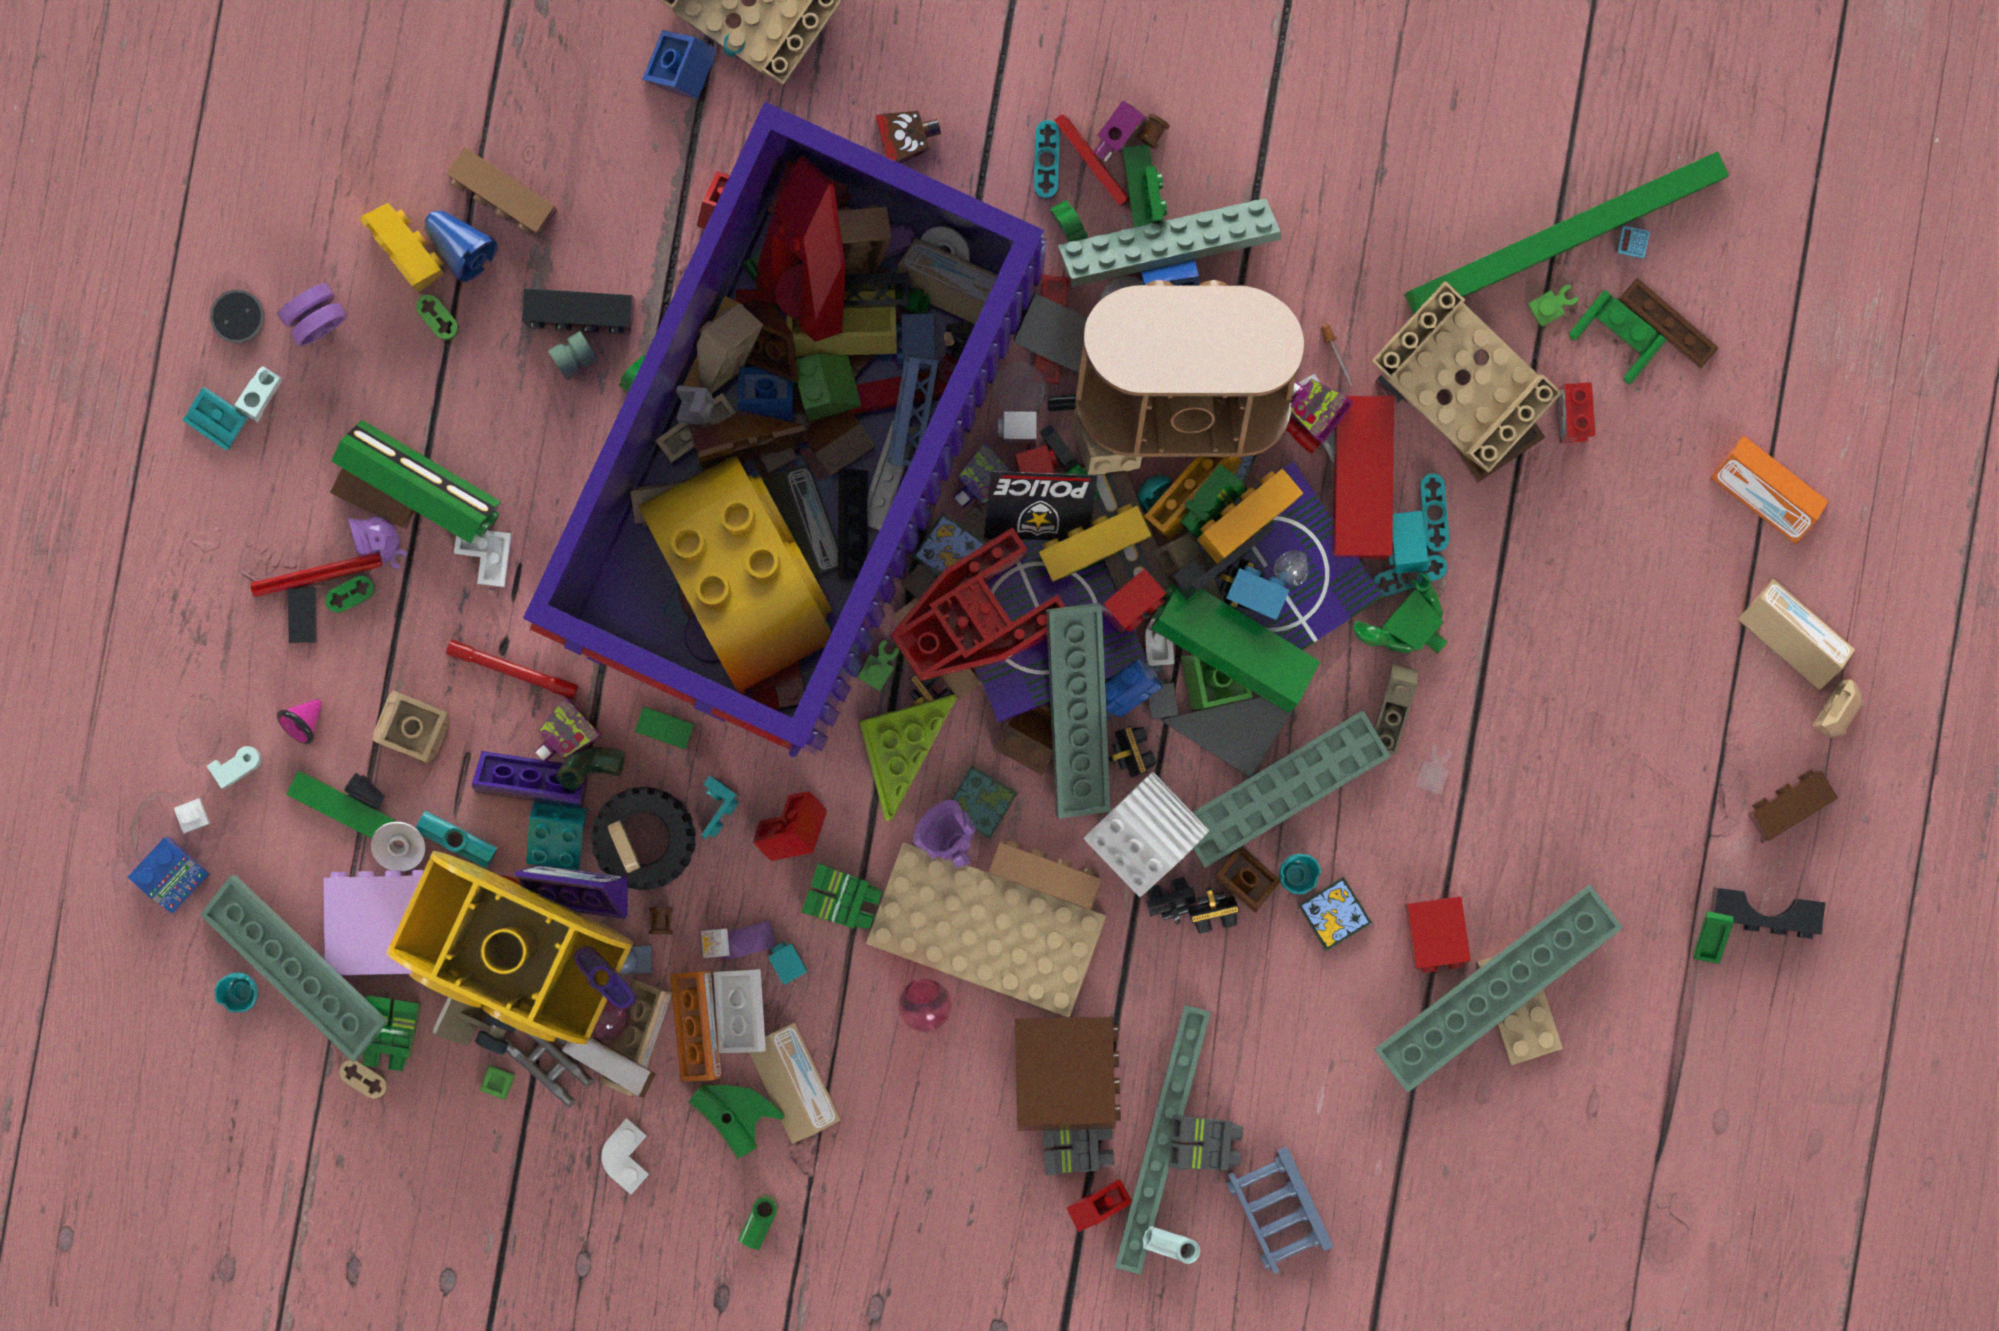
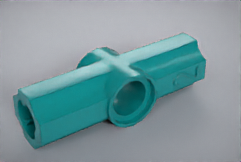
M426 810L416 825V829L422 836L486 869L492 862L498 849ZM454 832H459L463 837V842L459 847H453L450 844L449 838Z

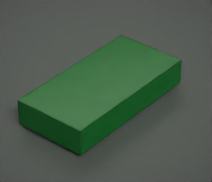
M643 706L634 732L686 750L695 724Z
M1706 911L1693 951V959L1720 964L1733 925L1732 916Z

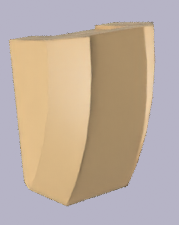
M1853 680L1839 681L1819 716L1811 726L1828 738L1845 735L1858 710L1864 706L1860 689Z
M393 690L386 700L374 729L373 741L429 763L438 755L450 726L449 713Z

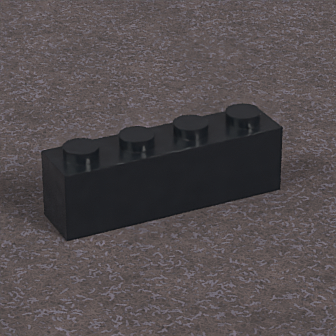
M524 288L522 321L525 324H529L528 328L545 329V325H555V330L572 331V327H582L583 332L597 333L599 328L609 329V333L625 334V330H632L634 297L625 294Z

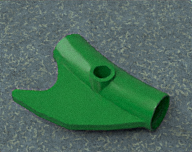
M702 1083L688 1101L719 1132L736 1159L758 1147L755 1140V1127L758 1119L761 1117L784 1119V1114L768 1099L747 1087L705 1085ZM724 1113H729L732 1116L731 1122L724 1121Z

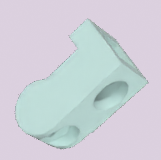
M262 366L235 403L236 408L258 423L264 409L277 391L282 377Z
M244 746L237 751L235 757L226 763L221 764L220 761L215 760L207 765L221 789H226L257 769L262 762V756L256 748Z

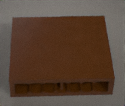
M1113 1017L1015 1019L1017 1131L1115 1129L1116 1121H1121L1120 1104L1115 1105V1094H1120V1078H1114V1068H1119V1051H1114L1113 1041H1118V1025H1113Z

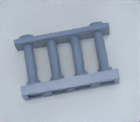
M1287 1146L1276 1150L1279 1157L1274 1158V1162L1236 1179L1231 1171L1227 1173L1230 1179L1225 1181L1231 1195L1237 1194L1263 1249L1264 1254L1260 1255L1265 1269H1272L1274 1274L1279 1273L1275 1263L1311 1246H1321L1323 1251L1334 1247ZM1279 1171L1281 1173L1286 1171L1290 1179L1286 1183L1287 1186L1249 1204L1247 1203L1241 1190L1242 1188ZM1292 1196L1294 1198L1298 1196L1302 1205L1297 1208L1298 1211L1259 1229L1253 1213L1287 1197ZM1298 1222H1310L1313 1231L1309 1232V1236L1270 1253L1264 1238Z

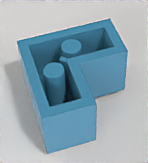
M1247 565L1245 570L1239 568L1226 598L1277 620L1290 591L1284 588L1286 582L1270 576L1269 580L1259 577L1261 571Z

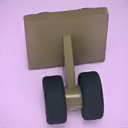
M448 997L432 1034L468 1046L477 1027H480L488 1032L479 1031L475 1043L494 1053L504 1055L509 1043L503 1040L506 1031L513 1033L516 1028L503 1023L488 1013L485 1017L487 1022L481 1019L485 1012L482 1008L473 1007Z

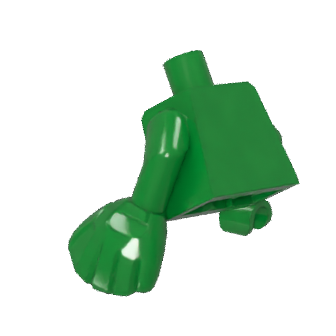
M1420 572L1423 579L1419 584L1414 579L1411 580V584L1417 589H1414L1381 628L1356 621L1353 630L1357 638L1369 646H1385L1390 651L1408 654L1413 651L1418 652L1426 644L1438 654L1448 641L1436 632L1444 623L1442 621L1443 610L1439 597L1431 586L1430 578L1423 572Z

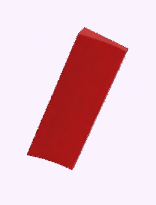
M1345 395L1354 404L1334 429L1332 556L1386 559L1392 556L1394 395Z

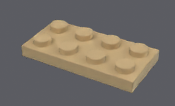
M1493 957L1478 961V967H1482ZM1544 989L1497 1024L1510 1065L1563 1049Z

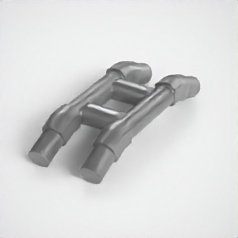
M527 1034L538 1044L526 1055L519 1047L506 1037H503V1040L509 1043L506 1052L546 1086L568 1108H571L576 1103V1100L565 1088L555 1081L565 1069L586 1088L593 1084L594 1079L552 1041ZM545 1051L558 1061L548 1073L535 1063Z

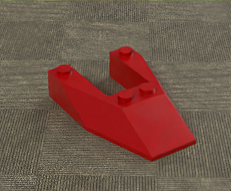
M801 156L798 158L773 212L758 261L756 285L771 300L776 299L775 288L778 279L787 269L800 265L801 259L803 266L799 326L803 333L807 334L814 342L843 333L846 265L834 183L805 156Z
M1013 528L944 569L890 634L920 681L1004 661L1047 639L1046 610L1066 607L1058 594L1014 622H1011L986 584L987 581L1026 557L1028 549Z

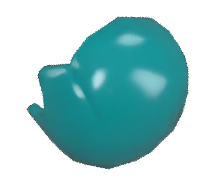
M1164 474L1152 475L1141 484L1137 492V498L1141 508L1146 513L1173 484L1172 479Z
M1295 853L1288 856L1282 862L1278 879L1282 887L1290 893L1305 894L1317 886V881L1322 871L1315 858L1308 854Z
M232 972L220 979L214 989L216 1003L222 1004L228 1012L232 1013L248 1011L255 1006L259 997L255 980L246 973Z

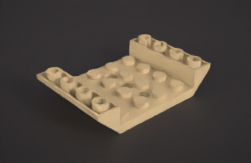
M742 0L658 1L723 48H725L724 39L729 33L726 45L730 50H739L745 41L744 49L735 55L764 76L784 85L843 0H757L751 7L743 5ZM738 15L742 20L741 25L735 29L729 28L726 25V20L729 16Z
M1444 281L1371 362L1384 379L1459 451L1485 471L1490 472L1562 392L1544 375H1538L1463 303L1465 299ZM1477 350H1483L1487 355V361L1483 365H1477L1474 362L1473 356ZM1461 369L1465 370L1469 376L1468 382L1465 385H1459L1455 380V374ZM1442 389L1450 393V401L1446 405H1441L1437 401V394Z

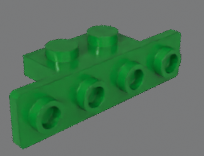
M1149 145L1124 147L1122 152L1133 226L1135 228L1151 223H1160L1164 220L1163 216L1167 215V205L1165 199L1161 200L1159 189H1163L1162 174L1157 173L1156 166L1152 167Z

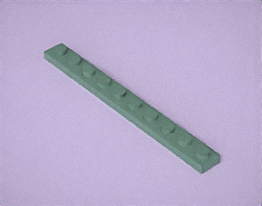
M1184 1004L1114 1267L1139 1275L1142 1273L1147 1250L1143 1248V1237L1150 1226L1154 1227L1169 1171L1170 1142L1177 1141L1171 1139L1173 1114L1184 1115L1211 1011Z

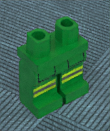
M1219 464L1195 493L1193 501L1188 499L1184 504L1189 511L1180 522L1192 535L1199 538L1203 534L1200 529L1212 519L1215 522L1223 517L1220 513L1231 503L1234 504L1248 489L1238 477Z
M818 863L810 886L835 894L836 896L832 897L809 890L801 913L850 928L870 929L874 915L861 911L863 903L867 901L878 905L883 891L871 886V882Z
M367 995L366 1000L388 1020V1023L364 1051L363 1065L378 1067L380 1055L384 1053L390 1054L388 1069L403 1071L407 1063V1057L412 1056V1048L422 1004Z

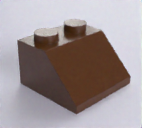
M1031 710L1012 717L995 750L1042 776L1053 756L1051 721Z

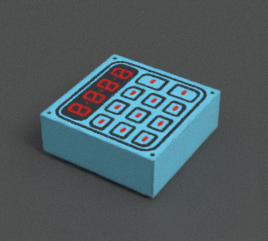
M1623 226L1617 253L1643 259L1650 231Z

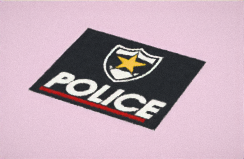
M991 471L984 538H996L1013 528L1021 540L1051 541L1057 538L1058 541H1063L1069 538L1067 533L1074 529L1082 527L1083 530L1091 528L1098 475Z

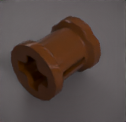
M1149 114V121L1142 132L1137 133L1136 138L1149 145V147L1157 149L1158 140L1163 132L1170 128V125L1160 117Z
M649 907V911L652 912L651 929L648 934L673 935V930L670 929L671 912H673V907Z

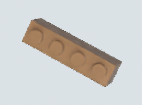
M466 147L462 149L446 173L452 179L450 181L451 185L462 192L465 188L474 193L472 198L485 207L488 203L497 208L494 213L504 220L514 219L519 223L517 228L529 236L532 233L540 236L557 210L553 204Z
M1006 839L1005 844L999 842L989 870L990 874L1091 910L1102 880L1097 877V871L1082 867L1081 871L1071 868L1072 862L1058 857L1056 862L1045 859L1047 853L1033 848L1030 853L1020 850L1022 844Z

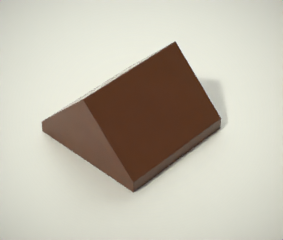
M1242 846L1237 848L1213 876L1254 913L1259 910L1280 883V880Z

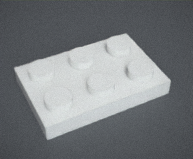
M761 970L713 972L719 1053L766 1051Z

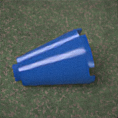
M443 210L432 211L425 218L424 230L457 279H461L463 282L474 279L485 270L482 267L485 261L488 259L491 262L494 259L498 250V244L492 237Z

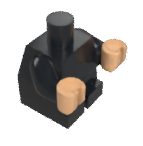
M967 321L946 325L944 343L947 348L951 349L953 357L960 358L972 333L974 323Z

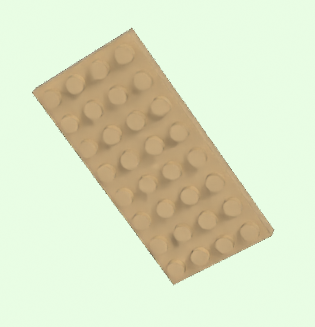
M903 842L866 944L1070 1017L1106 915L968 865L963 868L961 866L956 868L952 860H944L938 856L932 859L925 850Z

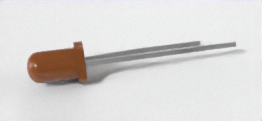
M1324 324L1320 328L1325 339L1324 343L1328 344L1331 342L1350 385H1352L1333 343L1337 337L1334 336L1330 326Z

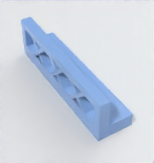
M905 355L887 462L891 465L910 466L912 460L903 459L905 445L911 442L917 451L926 432L938 360ZM919 364L931 365L929 376L920 382L917 379ZM927 383V389L925 390L923 385ZM920 388L925 395V400L922 405L915 409L913 406L914 393ZM923 409L922 418H921V416L919 415L918 412ZM916 415L921 423L920 429L910 435L908 432L910 418ZM918 436V441L916 444V442L913 439Z

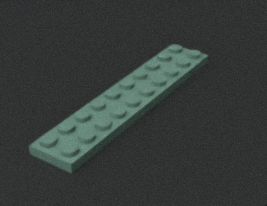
M1589 884L1374 1048V1050L1408 1093L1623 929V926Z

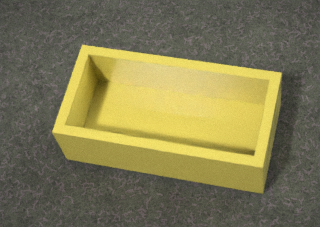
M888 290L885 293L891 299H895V290ZM861 291L858 295L864 300H871L878 292ZM844 292V300L851 294L850 292ZM896 307L844 308L843 333L814 342L807 334L802 332L799 326V319L787 315V326L793 333L796 357L811 356L818 353L831 355L897 354Z

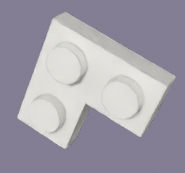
M487 530L482 538L478 536L471 544L456 536L454 554L481 557L477 584L505 587L512 534Z

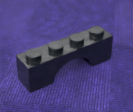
M1713 888L1711 912L1732 916L1733 923L1744 924L1743 930L1759 932L1760 927L1770 928L1771 934L1786 935L1787 930L1796 931L1797 937L1813 939L1814 934H1822L1826 902L1793 899L1790 906L1784 912L1775 916H1764L1751 907L1745 891Z

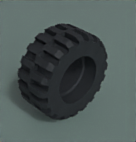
M651 787L626 789L621 793L615 794L606 804H603L598 816L595 817L593 832L591 833L593 855L596 857L600 869L606 874L628 877V888L649 890L663 887L677 879L692 860L691 857L696 847V829L692 822L693 819L684 804L666 791ZM637 813H650L659 817L666 825L669 833V844L666 852L657 861L649 864H640L641 868L627 873L608 830V825L619 820L623 824L629 817Z

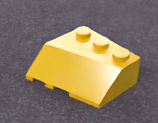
M386 203L359 218L363 225L373 233L374 239L389 255L392 262L418 293L444 274L440 268L443 262L435 252L429 254L424 248V245L427 244L426 240L418 230L413 233L407 226L411 221L402 209L397 212L389 203Z

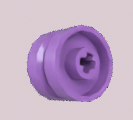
M322 283L306 290L285 304L277 313L284 326H294L290 335L298 347L306 346L322 338L341 325L348 317L340 303L331 304L335 294L327 283Z

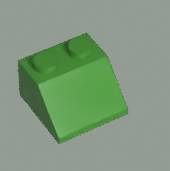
M818 353L796 359L799 376L798 386L809 421L862 407L848 356Z
M1193 654L1181 656L1191 709H1204L1253 698L1250 689Z

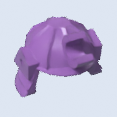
M370 517L369 520L347 518L358 555L364 556L380 552L384 566L387 561H390L393 568H400L401 565L395 563L394 557L397 554L406 557L407 553L404 550L398 549L400 544L396 527L390 521L381 517Z
M946 800L936 804L922 816L914 830L913 841L916 846L925 850L932 859L938 856L944 860H952L956 868L960 866L963 868L971 863L969 856L965 852L970 849L976 827L967 812L961 810L957 801Z

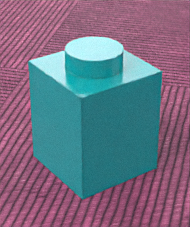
M784 941L771 948L773 954L768 956L783 985L808 972L793 943L787 946Z

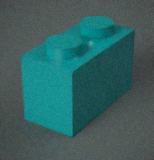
M1422 511L1393 514L1392 556L1389 557V564L1395 565L1396 574L1428 570V555Z

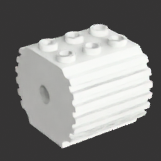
M1152 772L1083 839L1141 897L1183 859L1210 830Z

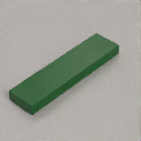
M299 770L286 795L370 838H373L374 833L381 826L395 821V819L358 800L348 797V795Z

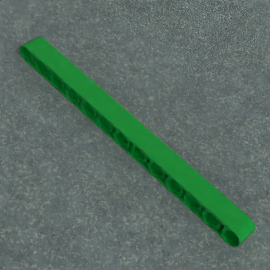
M1719 151L1418 286L1404 294L1405 299L1414 315L1444 281L1462 297H1466L1722 181L1730 175Z

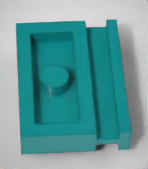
M204 387L201 388L182 421L224 450H229L249 417Z

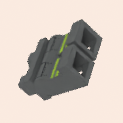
M1173 1114L1171 1139L1181 1142H1198V1144L1170 1142L1168 1167L1180 1170L1206 1169L1228 1171L1229 1167L1240 1166L1241 1153L1237 1150H1230L1231 1140H1242L1243 1126L1233 1124L1232 1121Z
M1112 1129L1043 1131L1044 1147L1070 1146V1148L1044 1149L1045 1175L1100 1171V1167L1114 1165V1149L1099 1150L1098 1140L1113 1139Z

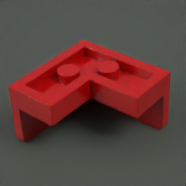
M810 791L788 795L780 817L759 821L753 843L770 861L813 853L827 809Z

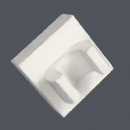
M201 798L174 808L183 833L210 824Z

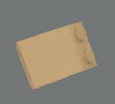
M740 303L732 309L726 308L721 312L717 320L714 322L708 321L699 331L701 336L697 343L701 388H707L710 394H713L739 374V367L745 366L763 326Z

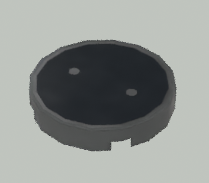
M231 290L223 293L215 300L211 308L210 321L213 330L220 338L230 343L243 344L252 341L260 334L265 321V312L262 304L254 295L245 290Z

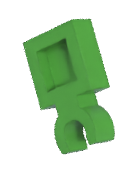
M1571 285L1563 286L1556 297L1552 290L1527 304L1541 328L1565 314L1562 309L1563 305L1572 306L1579 300L1578 297L1572 300L1565 298L1564 293L1571 288Z
M885 640L879 645L878 658L870 654L857 677L879 691L882 690L894 667L888 665L889 660L895 659L899 654L897 647L892 654H886L884 652V647L887 644Z

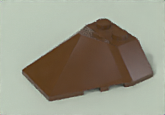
M742 410L717 424L703 423L696 426L695 431H691L693 444L702 471L733 454H736L740 462L749 459L754 462L761 459L759 455L772 451L777 453L807 441L806 429L802 424Z

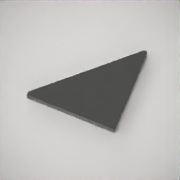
M1258 697L1165 718L1163 723L1242 773L1252 777L1292 711L1288 713L1265 698Z

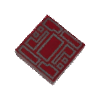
M946 353L937 365L935 378L948 384L959 359Z

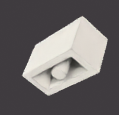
M1004 412V418H998V437H1004V444H1036V412Z

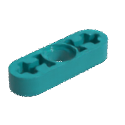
M1051 120L1040 122L1036 127L1034 191L1041 199H1050L1058 191L1060 130L1058 125ZM1045 126H1050L1051 131L1055 132V135L1050 137V146L1055 144V149L1051 147L1039 148V144L1045 145V136L1040 134V131L1045 130ZM1045 152L1051 153L1055 158L1054 164L1050 167L1042 166L1039 162L1041 154ZM1038 171L1044 173L1055 171V175L1049 174V184L1054 185V188L1049 189L1048 193H1043V189L1038 188V185L1043 184L1044 174L1038 175Z
M1432 473L1426 475L1420 482L1421 511L1426 547L1432 552H1440L1448 546L1450 540L1446 491L1443 478L1438 474ZM1430 479H1434V483H1439L1440 487L1435 489V498L1441 496V501L1433 500L1426 503L1425 497L1431 498L1430 489H1425V484H1428ZM1436 505L1441 508L1442 516L1439 520L1433 521L1428 518L1427 509L1430 506ZM1443 523L1444 528H1438L1439 537H1444V541L1439 544V547H1435V543L1429 540V538L1434 536V528L1428 530V524L1439 525Z
M1438 555L1428 557V567L1431 566V560H1434L1436 564L1441 563L1442 568L1438 570L1439 575H1435L1434 572L1425 573L1431 582L1442 578L1447 572L1446 560ZM1395 568L1376 575L1373 578L1375 584H1379V578L1382 577L1385 581L1394 579L1392 573L1396 572ZM1421 571L1416 572V582L1418 584L1422 581ZM1402 573L1397 574V581L1401 586L1400 589H1396L1397 585L1393 584L1387 587L1388 592L1384 593L1383 589L1379 590L1383 597H1388L1412 589L1414 586L1405 583L1402 580Z

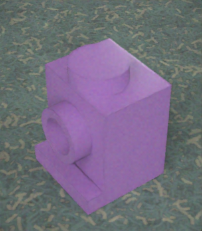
M897 223L890 225L892 238L883 260L909 249L912 245L911 241L915 240L910 225H901L899 227Z

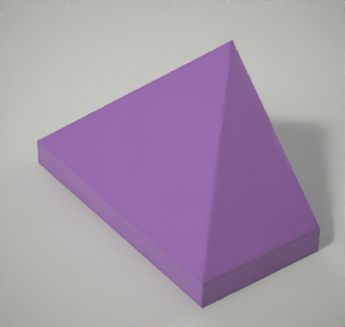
M770 921L729 931L730 956H723V959L726 961L775 947L776 943Z

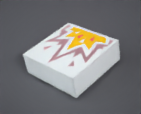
M727 929L701 931L703 958L730 956Z

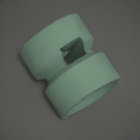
M581 331L567 338L568 345L558 344L548 350L566 380L579 372V366L582 365L587 368L599 360Z

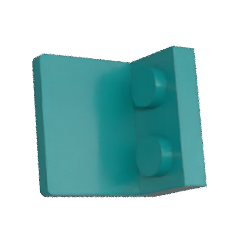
M709 776L703 784L708 788L706 793L717 801L721 802L722 799H725V801L701 834V837L704 839H709L710 836L716 837L724 826V823L721 822L726 814L732 815L740 803L736 800L739 794L714 776Z
M534 801L529 817L526 863L579 870L583 830L588 808Z

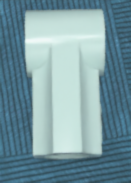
M1150 1226L1143 1237L1144 1249L1186 1264L1194 1263L1200 1255V1247L1197 1242L1183 1235H1177ZM1187 1244L1188 1249L1186 1253L1181 1255V1247Z

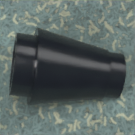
M355 773L344 788V791L349 793L348 797L375 809L380 806L386 797L364 774L361 776Z

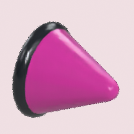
M315 699L286 710H279L277 720L283 730L293 739L303 744H311L314 741V733L322 703L320 700Z

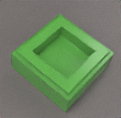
M489 1065L480 1091L506 1100L516 1074Z

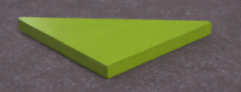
M956 694L859 721L885 821L893 820L957 699Z

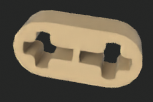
M619 820L608 825V830L627 873L641 868L622 822Z
M348 1060L341 1065L339 1070L341 1079L365 1096L377 1099L387 1092L388 1082L386 1078L372 1068L363 1065L361 1061L352 1062ZM356 1065L358 1067L356 1071L363 1076L362 1079L353 1076L351 1079L348 1078L349 1072L346 1070V1067ZM366 1078L372 1082L377 1079L380 1080L381 1092H370L371 1086L365 1082Z

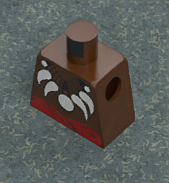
M919 111L875 115L886 157L900 164L929 151L926 138L941 134L938 119L922 123Z

